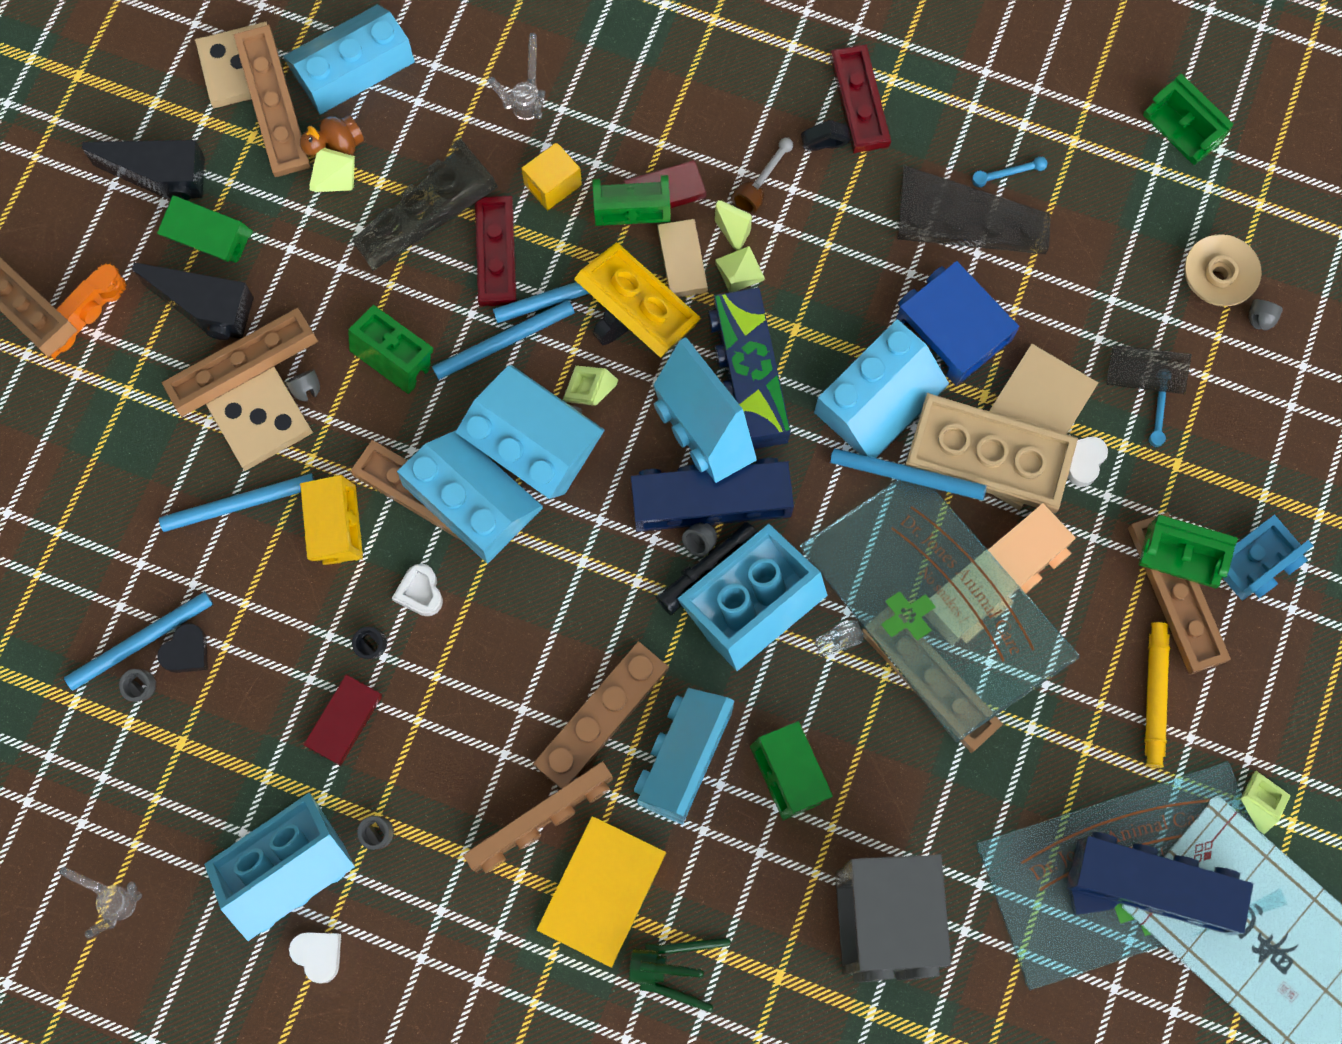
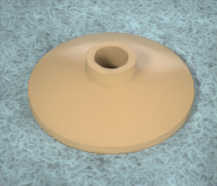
M1211 235L1201 239L1189 251L1184 265L1185 277L1191 290L1202 300L1217 306H1234L1246 301L1254 294L1261 281V264L1254 250L1244 241L1230 235ZM1213 272L1223 274L1224 280L1217 278Z

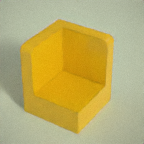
M558 143L553 144L522 167L524 185L547 211L582 185L580 167Z

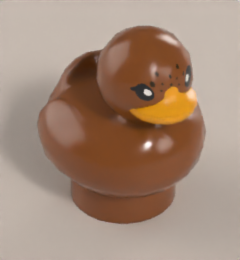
M350 115L342 119L326 117L320 122V131H317L312 126H308V131L303 133L300 138V147L309 156H316L325 147L353 156L356 146L364 142V137L359 126Z

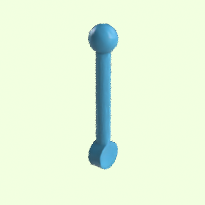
M1038 156L1033 162L987 174L984 171H977L973 175L972 183L976 187H983L989 180L1033 169L1043 171L1048 165L1047 160L1042 156Z
M1161 370L1156 375L1159 390L1154 432L1149 436V443L1154 447H1160L1166 440L1162 427L1167 384L1172 378L1168 370Z

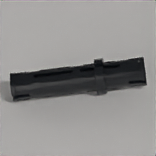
M748 522L742 524L737 531L716 546L692 568L685 567L681 571L682 576L662 593L655 596L658 603L669 615L675 614L682 607L678 601L682 594L758 532Z

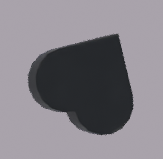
M827 120L803 131L801 138L804 149L807 151H817L824 148H839L847 145L850 141V134L847 125Z
M606 310L603 318L595 325L593 335L602 345H607L629 329L611 312Z
M187 623L181 625L174 632L173 640L161 645L157 655L158 662L164 669L173 673L208 670L206 634L194 624Z

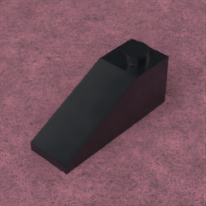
M196 140L82 143V149L93 166L163 198L172 199L173 195L187 201L190 198H203L205 157Z
M133 263L132 270L145 287L201 328L208 336L218 340H229V337L243 338L254 299L246 283Z

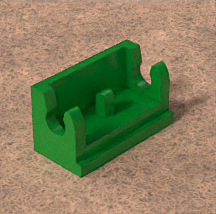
M1182 73L1152 99L1154 103L1143 113V116L1193 165H1196L1219 146L1234 125Z
M661 175V182L601 185L600 179H593L596 226L671 222L668 175Z
M173 195L157 234L228 263L229 261L237 263L253 230L241 221Z
M374 304L348 329L349 351L407 394H410L416 387L418 373L420 371L425 374L428 373L431 366L433 347Z
M1159 514L1148 525L1138 565L1217 588L1222 577L1226 578L1238 538Z
M799 721L763 735L749 746L783 821L819 806L822 802L833 797Z

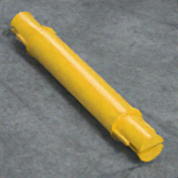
M1154 622L1151 623L1152 629L1151 634H1149L1146 733L1144 742L1145 756H1147L1146 766L1150 768H1163V757L1166 755L1170 634H1168L1169 625L1167 623Z

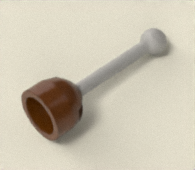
M790 138L780 140L778 151L755 182L745 181L735 189L731 195V200L737 208L749 214L757 212L764 200V192L761 185L784 153L790 152L793 149V141Z

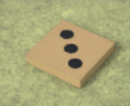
M267 22L195 39L213 109L251 99L233 34L265 26Z
M275 367L206 404L244 471L313 433Z

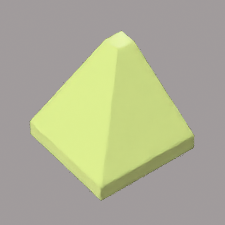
M327 148L321 149L315 157L310 190L314 192L352 190L354 188L355 156Z
M718 200L715 207V222L733 249L741 250L751 231L752 216L737 207Z
M750 246L715 259V263L729 293L739 291L765 280Z
M575 366L563 400L568 403L596 406L617 386L618 379L605 368Z
M1255 771L1241 797V801L1258 831L1265 834L1279 822L1291 795Z

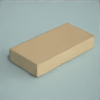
M695 219L657 225L668 288L678 297L707 293L708 286Z

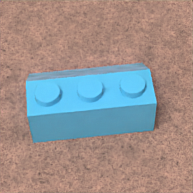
M378 4L283 56L320 115L415 62L409 39L391 12Z
M897 319L818 397L814 413L859 454L877 458L921 414L927 393L938 396L949 385V382L927 345Z
M686 337L683 338L676 345L653 385L658 401L654 403V407L664 423L669 421L672 423V432L680 446L683 448L688 445L692 450L690 451V456L697 469L701 473L706 470L715 483L755 462L757 459L742 407Z
M508 365L473 401L455 433L548 499H552L566 494L605 430L512 365Z
M455 430L425 443L397 473L403 487L488 564L543 509V506L486 454L456 434Z
M768 524L682 594L678 601L710 644L738 671L828 595L821 572Z
M692 688L687 689L684 698L678 695L675 697L667 718L673 720L667 735L662 732L659 733L651 751V755L657 757L650 772L643 769L634 789V792L640 795L637 800L639 806L676 823L684 824L732 715L735 700Z
M310 792L204 864L220 909L247 941L259 933L270 929L275 922L295 908L306 904L311 897L331 883L342 879L347 872L355 867L345 845Z

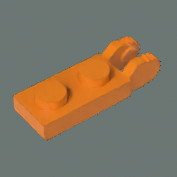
M111 263L101 264L98 270H95L86 280H83L56 309L78 331L68 339L63 347L57 349L50 356L54 360L61 352L67 351L74 344L76 335L86 324L93 323L99 317L102 306L106 302L117 301L121 297L120 294L126 290L125 280L114 265L112 266Z

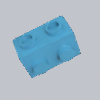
M1274 514L1236 544L1228 575L1226 578H1222L1242 601L1253 593L1258 598H1261L1278 584L1273 578L1278 573L1284 570L1290 575L1306 563L1308 559L1303 554L1314 545L1309 540L1301 545Z

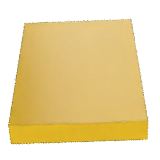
M617 242L581 269L574 278L578 284L660 358L693 329L701 319L699 315Z
M592 816L542 917L537 931L612 968L663 862L666 852Z

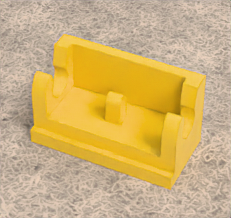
M342 475L300 483L307 559L310 561L322 560L323 565L363 560L356 485Z

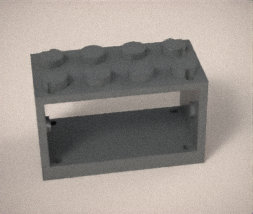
M942 854L851 859L835 872L842 975L853 974L854 983L895 979L894 972L896 980H915L939 977V968L952 966Z

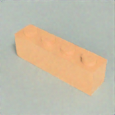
M1042 503L975 560V563L988 576L1011 607L1014 603L1009 598L1019 589L1024 594L1028 593L1043 579L1038 574L1048 564L1055 569L1072 554L1067 548L1076 537ZM972 563L964 570L966 572L967 570L970 571L963 582L961 580L963 578L962 573L955 577L952 582L965 596L982 621L988 617V614L993 615L1001 609L1002 612L993 616L997 619L1008 610V607L989 581ZM970 579H972L973 582H975V586L970 588L969 590L968 588L971 587L974 583L970 582L967 584V586L964 583H967L968 581H970ZM948 583L939 595L937 593L930 599L936 608L925 614L924 617L951 647L955 646L960 640L967 645L984 630L974 612L951 583ZM985 595V598L988 599L989 602L982 607L981 605L986 603L987 600L983 599L982 601H980V603L978 602V600L982 599ZM994 607V610L987 614L984 608L992 609Z

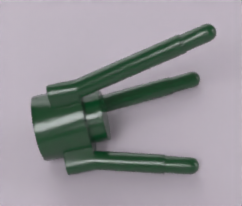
M728 938L662 945L646 943L645 949L633 948L629 982L639 983L640 991L655 992L694 1008L711 1012L713 1010L712 1004L656 983V981L664 982L665 974L701 978L704 976V971L702 969L668 965L667 956L659 955L728 947L731 941Z

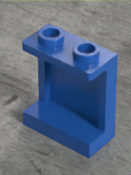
M956 261L947 269L941 266L935 270L926 282L928 284L917 292L916 289L909 291L898 303L900 308L896 320L898 319L903 324L906 321L950 367L946 376L958 386L1013 340L1020 326Z

